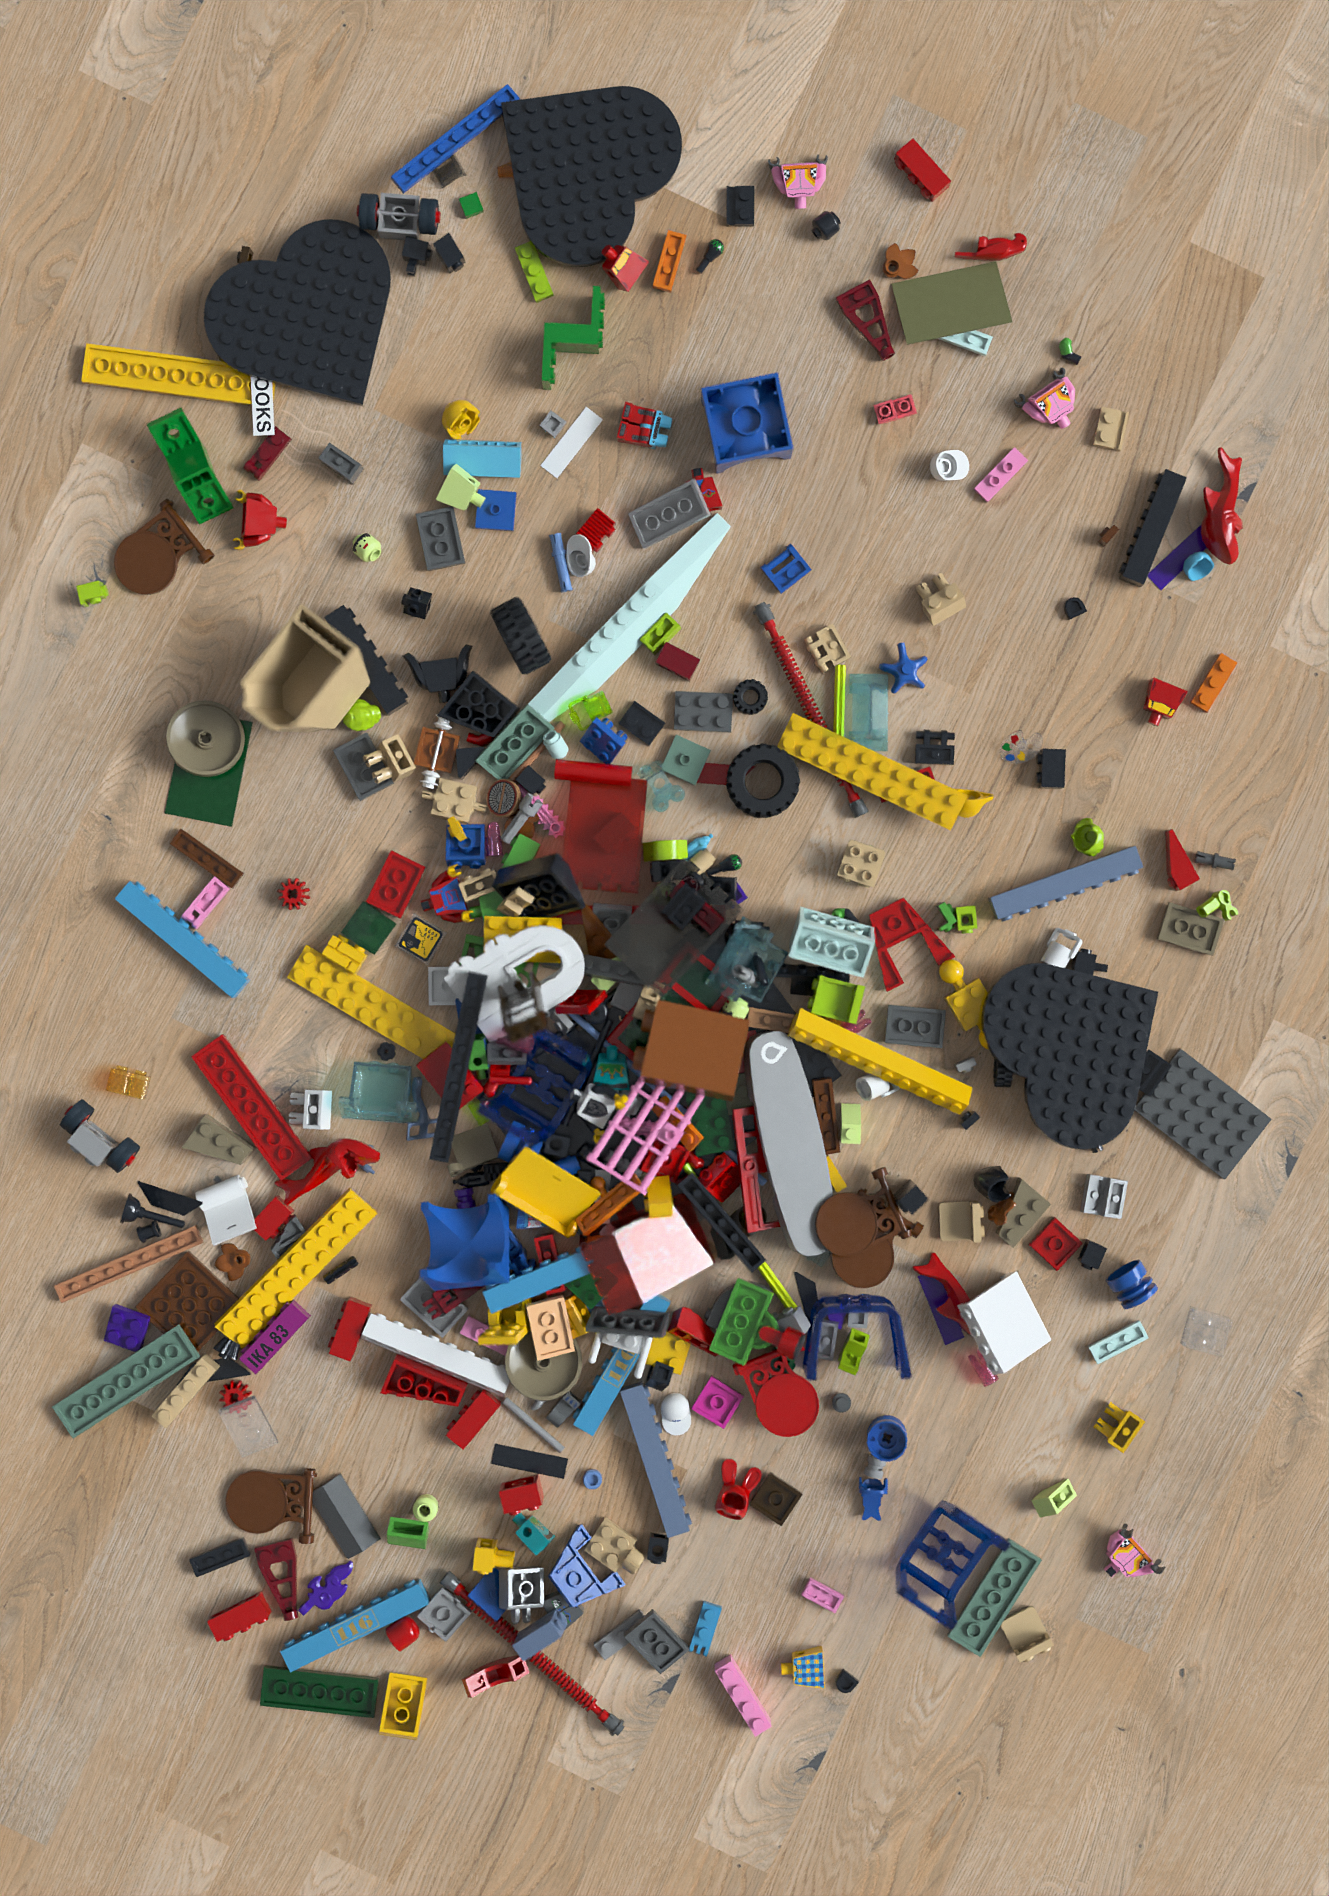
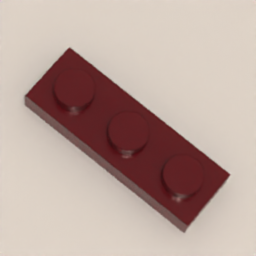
M683 880L680 881L669 896L673 898L685 882ZM707 902L693 918L710 935L725 920Z

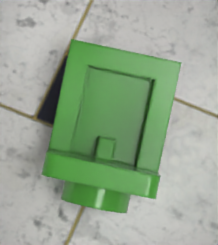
M942 902L936 907L946 923L937 929L939 932L944 930L946 933L955 927L954 923L957 920L953 915L955 911L950 903Z

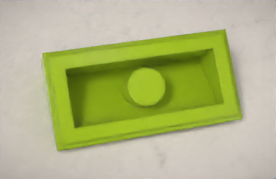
M666 612L639 640L653 655H656L664 647L665 643L669 642L681 630V627Z

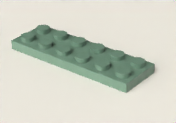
M1008 1538L947 1636L981 1657L1042 1559Z

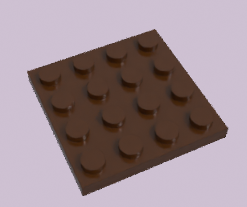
M187 1251L135 1308L140 1313L151 1316L150 1322L163 1334L179 1324L197 1352H199L219 1331L214 1323L239 1297L190 1251Z

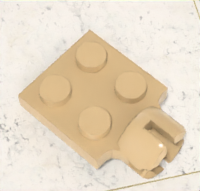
M607 1517L584 1549L585 1552L615 1573L619 1568H624L629 1573L634 1574L645 1560V1555L635 1547L638 1539Z

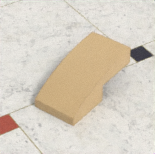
M518 887L501 902L497 910L508 917H517L521 914L523 908L532 903L534 897Z
M651 981L649 988L643 987L632 1017L643 1021L645 1009L655 1010L665 985Z

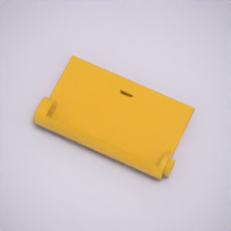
M526 1146L499 1175L491 1187V1193L496 1194L499 1198L566 1238L576 1235L579 1227L575 1219L584 1213L601 1195V1192Z

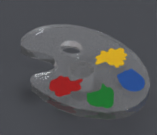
M1022 730L1011 733L1000 746L1002 759L1014 764L1031 760L1042 748V736L1036 732L1029 739L1025 740ZM1029 744H1032V745H1033V748H1032V749H1028L1027 746H1028Z

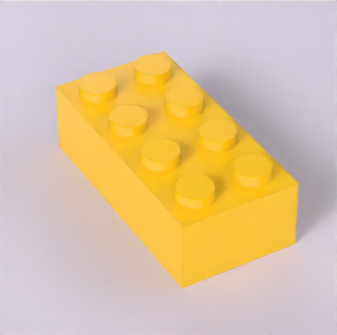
M484 916L483 953L485 952L486 943L492 939L497 944L498 942L495 940V937L501 934L511 937L519 931L534 926H551L562 930V918ZM545 950L537 952L533 957L524 962L561 963V958L555 951Z

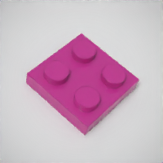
M711 1375L691 1409L724 1429L744 1398V1395Z

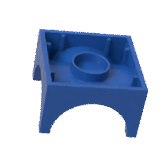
M778 372L701 388V402L709 427L716 474L723 473L726 469L747 461L770 457H780L786 460L792 457L793 444Z
M496 1194L488 1195V1202L483 1205L465 1209L443 1208L429 1202H421V1211L426 1218L430 1235V1260L426 1269H420V1278L433 1290L509 1283V1209Z

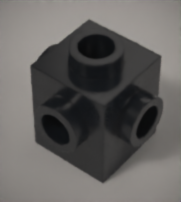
M410 587L408 593L402 597L403 613L412 617L426 619L431 606L432 593Z

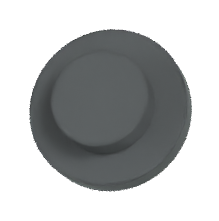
M838 1393L832 1399V1406L837 1412H846L851 1407V1399L845 1393Z

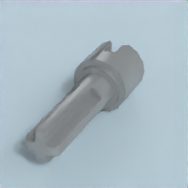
M527 793L518 805L519 812L501 835V839L509 844L529 817H534L543 805L539 799L532 804V794Z

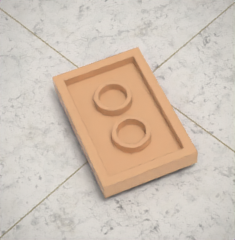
M563 1295L525 1304L536 1359L538 1361L575 1351Z

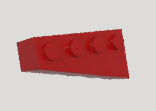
M397 1354L380 1394H393L397 1397L416 1398L415 1400L433 1401V1403L458 1407L468 1383Z

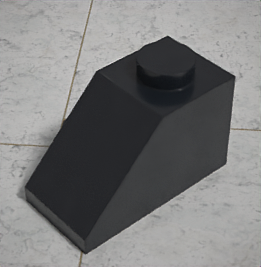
M449 232L433 243L437 256L449 273L457 272L463 268V264L466 263L464 256Z

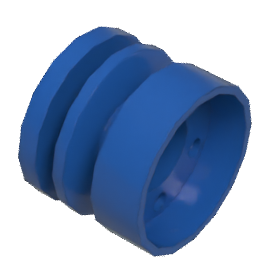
M513 1121L498 1158L510 1162L525 1146L539 1154L544 1133L539 1132L537 1138L534 1139L532 1137L535 1129H532L528 1135H525L526 1125Z
M1139 1259L1121 1266L1106 1279L1112 1292L1121 1291L1117 1295V1299L1122 1301L1121 1306L1123 1309H1130L1142 1304L1158 1290L1157 1285L1152 1283L1153 1279L1150 1276L1142 1278L1147 1273V1270Z
M882 1415L870 1423L867 1430V1445L871 1454L875 1458L887 1462L897 1460L904 1454L907 1448V1432L905 1425L900 1419L891 1415ZM884 1433L890 1435L889 1440H887V1438H883Z

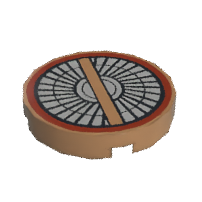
M499 779L494 782L488 790L486 799L490 812L498 817H510L519 808V799H521L520 789L515 782L508 779Z

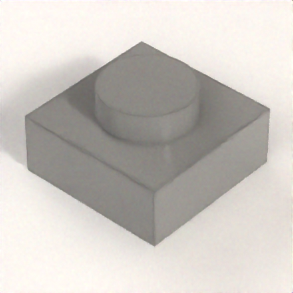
M550 411L539 426L553 438H556L566 425V421L553 411Z
M972 1056L954 1064L958 1072L962 1071L963 1074L972 1071L973 1066L977 1065Z
M849 1307L847 1326L867 1328L868 1308Z

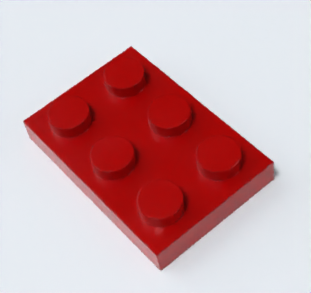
M391 850L366 902L401 919L426 867Z

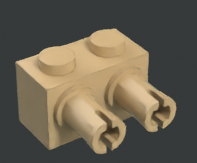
M942 573L938 574L939 579L937 576H934L932 579L939 592L932 594L926 583L921 584L922 588L920 585L916 587V592H918L923 600L921 601L923 612L932 626L966 608L965 596L955 582L949 585Z
M399 735L381 741L376 748L377 751L363 756L364 762L367 761V767L383 761L385 768L372 773L373 779L376 778L374 780L376 784L389 778L396 782L410 776L416 769Z

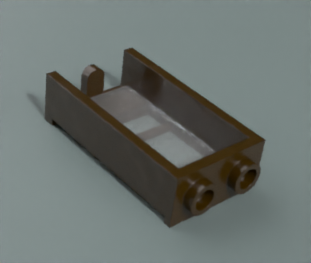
M533 971L529 972L531 986L525 988L520 980L514 981V987L517 990L515 993L507 995L501 985L497 986L503 1030L512 1044L548 1028L543 1007L541 984Z

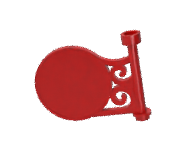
M777 1349L748 1360L746 1365L738 1364L737 1362L732 1365L736 1376L743 1375L755 1404L757 1416L761 1424L769 1432L781 1437H793L804 1433L813 1425L819 1412L817 1392L806 1378L796 1374L790 1368L787 1357L778 1354ZM782 1356V1361L776 1360L774 1362L775 1368L778 1367L777 1365L781 1366L780 1370L774 1371L770 1366L771 1360ZM754 1370H760L764 1374V1378L761 1380L757 1379L761 1375L760 1372H755L753 1375L755 1384L762 1385L757 1396L749 1377L750 1373Z

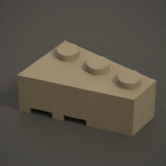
M208 1114L203 1116L182 1148L241 1165L245 1163L255 1146Z
M1018 1177L1013 1191L1014 1195L1011 1199L1016 1203V1206L1006 1214V1223L998 1226L996 1234L1013 1248L1051 1205L1020 1177Z

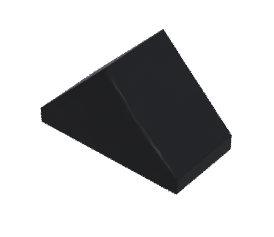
M484 747L456 749L458 777L463 780L477 764L475 759L485 749Z

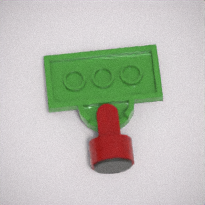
M737 1278L709 1350L739 1364L746 1365L752 1348L762 1349L773 1344L778 1347V1354L793 1360L797 1358L802 1349L805 1335L803 1332L790 1326L786 1328L784 1333L779 1331L777 1320L767 1311L774 1293L746 1280Z

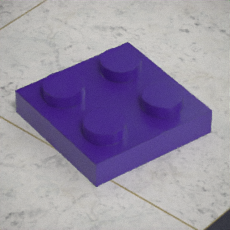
M118 1304L113 1305L104 1341L137 1352L143 1347L151 1316Z

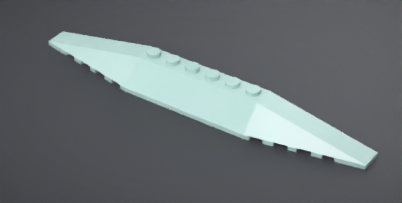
M718 513L712 517L592 636L528 705L538 711L548 722H551L585 697L597 691L643 644L639 639L666 612L671 615L679 607L731 526Z

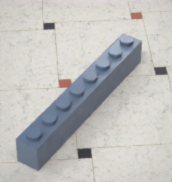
M1132 846L989 897L988 900L995 919H1001L1003 922L1012 919V914L1019 912L1020 915L1031 912L1030 908L1037 906L1038 909L1048 906V901L1055 899L1056 902L1067 899L1066 895L1073 893L1074 896L1082 894L1087 887L1091 886L1092 889L1103 886L1102 882L1109 880L1112 883L1121 880V875L1128 874V877L1139 873L1138 869L1143 868L1136 846Z
M643 1381L620 1389V1393L667 1537L670 1538L689 1532V1525L692 1524L689 1513L685 1514L684 1511L686 1502L684 1496L679 1495L677 1488H680L677 1476L673 1477L671 1471L674 1470L672 1459L667 1458L666 1452L668 1447L666 1441H662L660 1433L663 1432L660 1423L656 1422L654 1415H657L654 1404H650L648 1397L651 1396L649 1388L644 1386Z

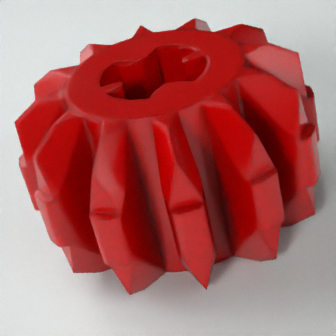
M288 878V885L284 882L281 883L284 890H277V892L283 893V896H279L278 900L285 899L282 906L288 905L289 910H292L294 905L297 910H300V903L303 906L307 905L303 899H310L309 895H305L306 892L310 891V888L303 889L306 882L303 881L299 884V878H295L294 883L291 878ZM291 890L298 891V893H296L298 894L297 898L290 897V895H292L290 894Z
M231 1380L230 1385L224 1384L225 1390L219 1392L220 1395L224 1396L219 1401L225 1402L223 1405L224 1409L228 1406L230 1407V1413L234 1409L237 1413H240L241 1408L247 1409V1403L252 1401L248 1397L252 1394V1391H246L249 1386L248 1384L241 1386L242 1380H239L237 1385L234 1380ZM237 1393L239 1396L235 1400L233 1399V1395Z

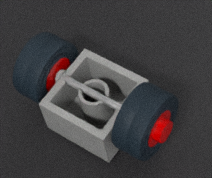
M362 193L359 205H357L360 229L377 230L378 227L380 238L406 240V237L419 240V233L436 235L438 223L441 222V211H439L437 199H420V196L381 193L379 209V197L377 194Z
M81 1099L74 1106H70L64 1113L65 1116L60 1122V1126L72 1135L67 1141L71 1145L70 1148L77 1154L81 1153L86 1157L85 1161L92 1166L106 1163L115 1172H121L126 1166L129 1167L134 1162L140 1146L129 1137L119 1144L92 1121L88 1122L95 1109L85 1100Z

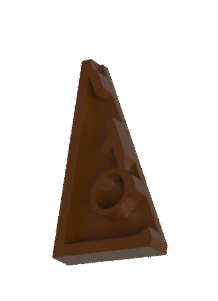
M585 903L586 906L581 909L588 954L606 959H613L623 954V948Z

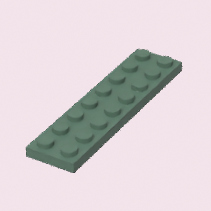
M178 1324L52 1406V1408L74 1439L199 1358L200 1355Z

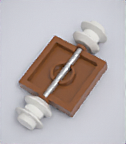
M437 716L439 718L438 722L433 724L440 729L433 730L422 727L414 765L428 768V770L422 772L425 776L424 780L419 782L423 783V787L434 789V786H438L435 780L440 778V776L436 773V770L452 774L456 749H458L460 736L446 733L445 730L452 729L449 725L450 721Z

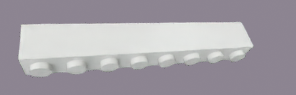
M378 1313L370 1315L361 1339L501 1397L504 1396L509 1384L505 1365L500 1364L497 1366L492 1364L493 1361L488 1358L482 1357L480 1359L475 1357V1354L471 1351L464 1350L463 1352L458 1350L457 1346L452 1343H441L435 1336H424L418 1329L411 1328L410 1330L405 1328L401 1322L386 1320L384 1315Z

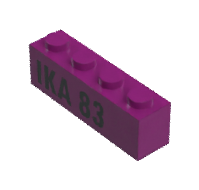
M295 1300L291 1304L287 1301L280 1309L282 1313L277 1318L274 1315L267 1323L269 1327L265 1332L261 1329L254 1337L256 1341L252 1345L247 1344L241 1351L243 1355L239 1360L255 1375L311 1316Z

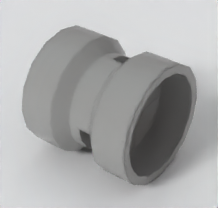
M869 1454L867 1458L868 1466L865 1467L864 1474L872 1478L882 1479L884 1474L882 1469L886 1466L887 1461H881L872 1454Z

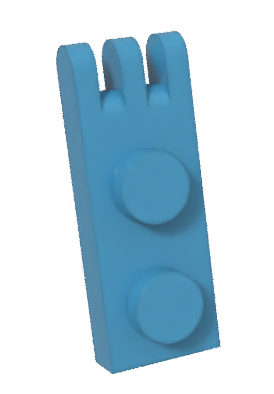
M703 1601L689 1646L690 1652L694 1650V1645H696V1654H700L701 1649L705 1648L703 1656L707 1657L722 1606Z

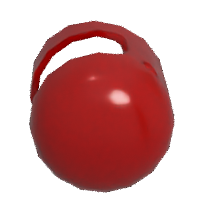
M409 1616L396 1620L385 1629L390 1642L400 1652L415 1642L420 1634L417 1623Z

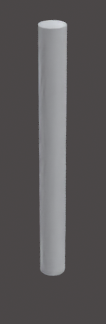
M505 1398L502 1404L559 1453L563 1451L565 1447L509 1398Z

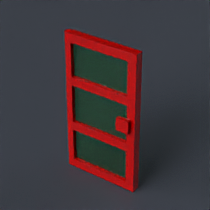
M687 941L654 980L665 985L660 997L661 1001L716 1013L719 1012L726 1000L740 986V984ZM637 1002L606 1039L608 1043L617 1046L618 1050L632 1061L634 1060L637 1046L647 1048L650 1033L641 1031L642 1020L632 1017Z

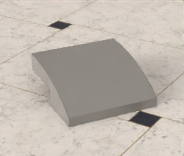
M1087 1174L1080 1212L1121 1219L1128 1181Z

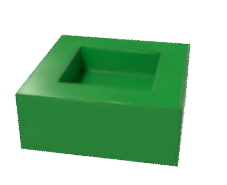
M477 192L459 198L466 219L484 212Z

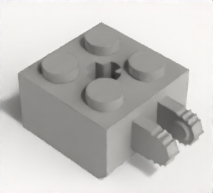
M537 1566L513 1567L512 1569L499 1568V1608L511 1610L513 1624L519 1623L520 1609H522L523 1622H530L531 1608L543 1607L544 1568Z

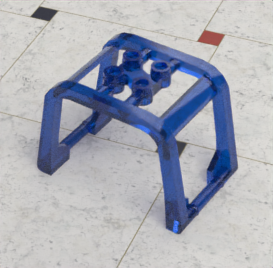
M548 1029L532 1035V1042L526 1051V1065H518L512 1076L522 1077L526 1068L529 1067L535 1071L538 1077H544L540 1080L539 1085L534 1081L530 1085H520L528 1093L539 1096L544 1103L552 1104L559 1108L551 1122L510 1098L517 1084H507L497 1098L482 1102L477 1110L479 1114L533 1147L551 1137L573 1103V1100L570 1099L573 1089L580 1091L593 1065L588 1054L548 1031ZM544 1038L550 1040L551 1042H553V1043H555L556 1045L560 1046L561 1048L565 1049L566 1052H564L563 1050H561V1049H559L558 1047L554 1046V1045L551 1044L550 1042L546 1041ZM539 1047L580 1071L573 1085L566 1082L562 1075H556L549 1071L547 1066L539 1065L532 1061ZM551 1083L555 1087H562L568 1091L563 1102L557 1099L553 1092L546 1091L551 1087ZM504 1105L542 1128V1130L535 1132L526 1127L519 1129L499 1117L501 1112L498 1109Z
M840 1294L824 1296L815 1301L811 1307L809 1319L811 1326L807 1331L802 1363L807 1380H817L822 1321L827 1315L833 1313H887L893 1340L895 1368L899 1371L901 1379H910L912 1377L901 1316L889 1299L880 1295Z
M942 1500L930 1513L897 1564L896 1594L952 1631L958 1623L954 1600L962 1585L991 1544L1006 1553L1011 1543L958 1506ZM941 1514L981 1540L973 1553L966 1549L961 1541H955L949 1537L945 1530H938L934 1527ZM928 1533L935 1536L938 1542L942 1544L939 1552L936 1547L923 1543ZM917 1549L926 1553L929 1560H935L941 1564L944 1570L952 1571L958 1575L950 1588L909 1562ZM952 1549L956 1555H963L969 1559L962 1569L954 1564L953 1559L949 1557ZM907 1573L945 1598L944 1609L940 1608L937 1612L919 1600L918 1592L907 1583Z

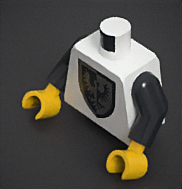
M590 1083L584 1092L573 1089L570 1095L571 1100L578 1102L577 1114L589 1130L595 1133L593 1139L596 1144L600 1140V1136L602 1137L605 1132L599 1129H603L615 1107L622 1110L626 1107L624 1103L628 1101L626 1095L619 1096V1091L608 1083Z

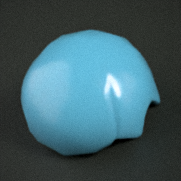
M1196 552L1184 561L1183 570L1191 581H1196L1207 576L1214 568V563L1207 553Z

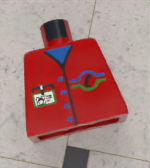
M702 468L692 469V478L696 480L709 512L721 510L722 502L713 478H704Z

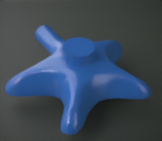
M905 642L898 643V661L892 664L882 663L879 665L880 670L890 673L895 677L891 693H897L905 684H912L923 689L925 684L918 678L917 671L927 662V657L922 656L911 660L907 656Z

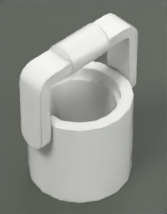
M1056 928L1047 943L1048 948L1040 961L1045 964L1065 968L1070 958L1073 959L1082 945V940L1077 937L1076 933L1067 929ZM1060 933L1072 941H1077L1072 950L1055 942Z
M870 1073L856 1080L857 1092L865 1101H870L880 1095L883 1098L899 1090L898 1086L892 1084L893 1089L889 1091V1082Z

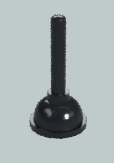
M130 1193L120 1223L123 1224L124 1222L129 1223L137 1218L142 1219L144 1217L179 1228L185 1226V1221L145 1210L144 1207H141L140 1201Z

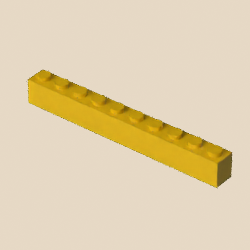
M801 1008L793 1017L788 1036L864 1070L866 1073L877 1076L884 1081L890 1082L901 1089L914 1093L951 1112L960 1115L969 1106L972 1087Z

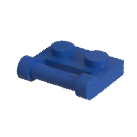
M791 543L786 546V550L768 564H763L760 567L780 594L784 593L812 570ZM790 555L793 556L794 560L776 574L772 573V569Z

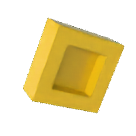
M454 816L447 819L450 825L447 827L450 835L456 837L460 842L467 837L460 822Z

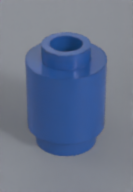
M569 1155L553 1162V1164L571 1175L576 1174L581 1169L575 1155L571 1157Z

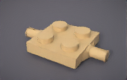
M440 778L435 793L423 790L422 798L433 800L431 816L449 819L454 816L460 823L469 825L470 817L474 810L485 813L487 805L476 803L477 786Z

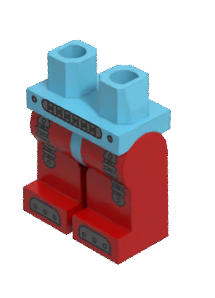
M625 402L622 421L620 422L617 435L618 442L650 447L652 449H656V446L667 447L668 436L659 434L660 428L671 429L672 418L663 415V411H656Z

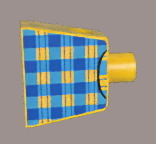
M822 1646L792 1652V1663H781V1675H793L794 1685L825 1688Z

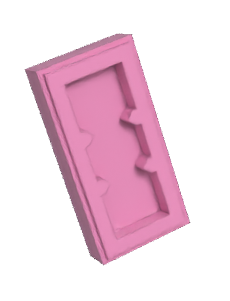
M811 1577L801 1593V1596L833 1613H836L844 1598L843 1594Z

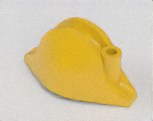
M955 789L967 795L958 816L964 818L975 816L983 805L993 800V794L968 789Z

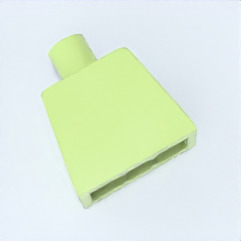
M455 464L450 469L436 500L458 509L466 510L471 503L481 508L486 498L476 493L480 482L459 465Z

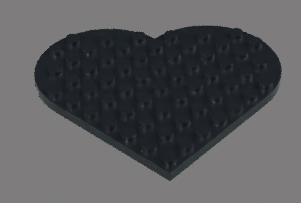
M615 86L501 102L520 218L529 241L533 243L543 256L562 263L564 266L588 267L604 262L607 259L602 254L605 246L610 245L614 249L616 245L623 246L629 238L634 224L635 202L657 194L659 190L671 181L677 170L682 153V136L674 114L662 100L652 93L631 86Z
M334 219L309 223L295 231L286 240L276 262L269 260L243 262L230 268L216 280L208 293L204 307V326L209 342L216 354L229 367L242 374L363 406L390 293L391 274L388 260L379 243L367 231L360 229L355 224Z
M1045 963L1026 964L1013 968L1002 975L995 985L991 987L984 1001L981 1021L987 1047L993 1057L1005 1069L1025 1078L1024 1096L1030 1117L1035 1126L1048 1139L1067 1148L1092 1149L1112 1141L1126 1128L1132 1118L1137 1102L1158 991L1094 975L1092 978L1090 974Z

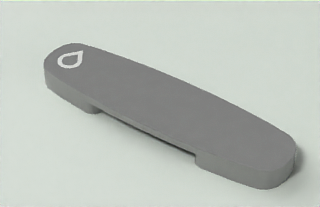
M780 1031L757 1033L751 1036L745 1043L743 1051L748 1097L754 1104L762 1150L774 1192L773 1205L788 1246L794 1252L805 1256H815L828 1251L817 1237L815 1219L823 1202L833 1196L829 1168L815 1106L792 1039Z

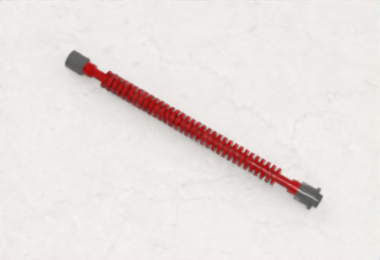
M765 602L756 605V610L753 611V614L757 616L765 630L769 631L772 638L770 644H775L772 646L773 649H776L774 653H779L776 655L777 658L781 657L778 660L779 663L784 662L780 665L781 667L785 666L783 671H788L785 673L786 676L790 675L787 679H792L789 684H794L791 687L792 689L796 688L793 691L794 694L799 693L796 695V698L801 697L798 702H803L800 704L801 707L805 706L802 709L803 712L807 710L804 714L805 716L809 715V717L806 719H811V722L827 728V725L823 726L825 721H820L823 719V716L818 717L821 712L816 713L819 710L818 707L814 708L817 705L816 702L811 703L815 700L814 698L810 699L812 694H807L810 690H805L808 688V685L803 686L806 681H801L804 679L803 676L799 677L802 674L801 671L796 672L799 670V667L795 668L797 663H792L795 661L794 658L790 659L793 656L792 653L788 655L791 650H786L789 647L788 644L784 645L787 643L786 640L781 641L784 639V636L779 637L775 628L776 624L773 620L775 617L770 609L771 605ZM841 778L838 779V783L842 782L839 784V787L844 786L848 794L847 799L850 803L848 805L854 818L869 812L863 799H860L851 783Z
M448 1571L440 1581V1584L454 1592L457 1596L460 1595L467 1601L466 1606H470L469 1609L471 1611L474 1609L473 1613L476 1614L478 1612L477 1616H481V1620L485 1619L484 1622L486 1624L489 1622L488 1626H492L493 1630L496 1629L495 1632L497 1634L500 1632L499 1635L503 1636L504 1640L507 1639L508 1643L511 1642L510 1645L512 1646L519 1631L517 1629L514 1631L515 1627L513 1626L510 1628V1623L506 1625L507 1620L503 1621L504 1618L502 1616L497 1622L489 1617L467 1597L469 1592L465 1590L466 1587L460 1583L461 1581L451 1571ZM539 1651L531 1656L529 1662H533L534 1666L537 1665L536 1668L540 1669L542 1673L544 1672L545 1676L548 1675L549 1679L552 1678L551 1681L555 1682L557 1686L559 1685L560 1689L563 1688V1691L568 1696L570 1695L572 1699L574 1698L575 1702L578 1701L577 1704L581 1705L583 1709L585 1708V1711H593L602 1722L601 1724L610 1732L611 1736L615 1734L618 1736L625 1727L623 1725L624 1720L618 1719L605 1709L602 1710L595 1704L597 1699L589 1695V1692L582 1688L581 1685H578L577 1682H574V1679L567 1675L566 1672H563V1669H559L560 1667L555 1662H552L551 1659H548L547 1655L544 1656L545 1654Z

